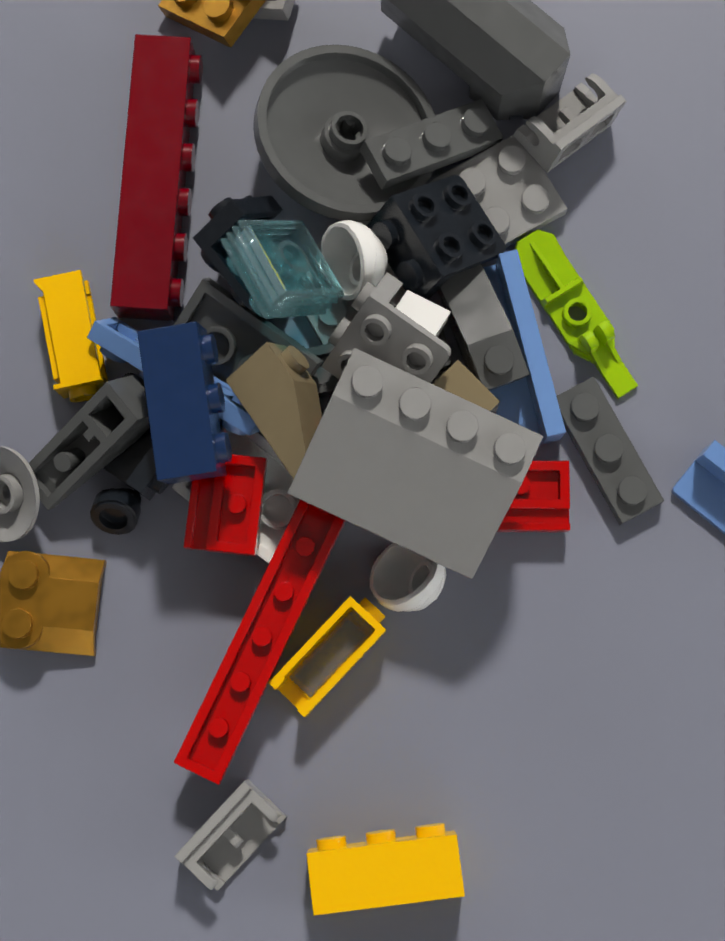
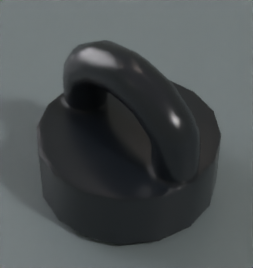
M129 488L102 490L93 501L90 510L91 520L95 526L106 533L115 535L127 534L134 530L141 513V495Z

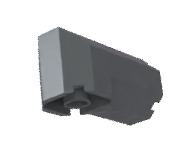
M381 0V11L464 80L469 86V98L473 101L483 99L494 119L510 120V116H523V119H530L533 116L537 117L560 92L571 55L565 30L531 0Z

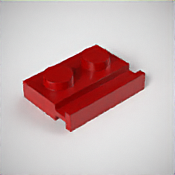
M232 454V461L225 463L227 475L192 481L183 546L185 549L256 557L267 458Z
M532 461L523 483L497 532H569V461Z

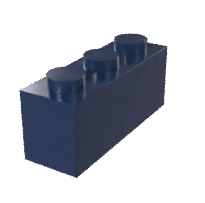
M196 321L137 331L157 481L175 484L227 475L225 463L232 461V450L227 432L221 433L218 413L225 412V399L221 384L214 383L212 364L218 363V349L214 335L207 334V330Z

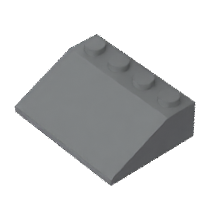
M354 348L287 494L472 579L523 483L543 436Z

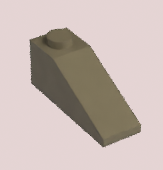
M266 342L226 379V382L294 479L322 418L317 384L307 371L309 368L307 359L297 348L291 345L285 346Z

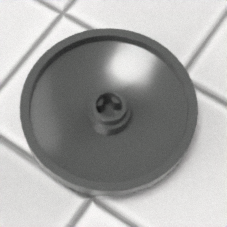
M347 45L311 47L284 60L275 68L264 84L254 113L253 130L257 151L264 167L274 182L289 197L303 207L336 220L371 221L392 195L425 185L433 173L431 171L381 190L360 152L363 142L367 139L435 115L431 104L418 84L400 67L381 55Z

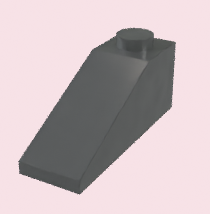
M482 264L451 276L437 291L443 307L451 311L448 320L465 367L489 391L530 375L513 328Z
M137 374L107 381L29 462L37 479L40 501L47 510L55 508L133 445L150 428L145 386Z

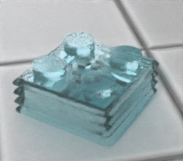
M238 220V226H232L233 232H227V238H221V244L228 255L226 259L228 267L241 278L250 294L249 304L251 308L262 318L273 319L326 314V309H332V303H338V298L344 297L343 289L303 220Z

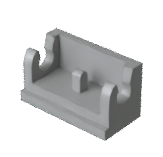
M592 73L585 78L589 87L593 88L596 92L597 97L592 93L591 89L581 82L569 94L537 117H531L526 121V125L520 126L515 131L513 136L547 173L610 127L627 102L621 94L618 96L598 75Z
M247 779L174 857L189 869L210 890L215 888L218 891L287 816Z

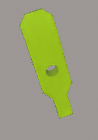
M535 230L518 240L515 249L518 250L526 283L573 354L596 366L617 399L638 387V384L615 349L614 327L566 257L554 234ZM571 307H580L585 312V318L580 321L573 320L569 316L568 310Z

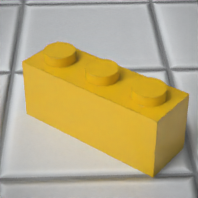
M434 823L416 826V835L396 837L395 829L365 833V842L347 844L346 836L344 835L316 839L317 848H310L306 853L313 916L464 897L459 847L455 830L445 831L444 823Z

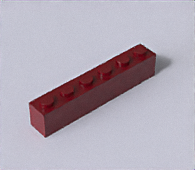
M135 34L110 307L118 318L174 321L175 307H182L184 281L183 279H177L179 261L186 262L188 237L187 233H181L183 216H190L192 204L191 189L185 188L186 172H193L195 167V144L189 143L190 127L197 128L199 122L198 99H193L194 83L201 84L203 75L202 55L195 54L191 37Z

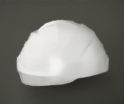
M342 220L327 228L321 241V269L325 282L332 292L344 300H355L367 282L376 287L384 277L388 260L386 249L370 228L352 220Z
M392 543L378 556L372 566L370 589L378 603L390 610L397 612L420 611L438 598L446 581V568Z

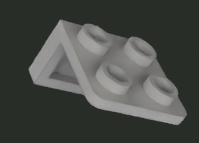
M387 272L376 287L367 282L351 305V307L358 311L351 322L344 317L328 339V342L335 347L321 367L340 379L353 349L356 348L431 383L449 359L451 348L390 304L403 283Z

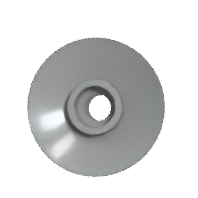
M0 446V542H11L23 538L34 526L39 512L40 494L37 479L27 460L14 449Z

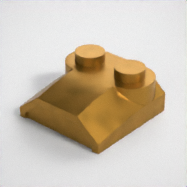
M8 551L0 572V648L96 656V629L102 578L107 561L40 554L31 551Z

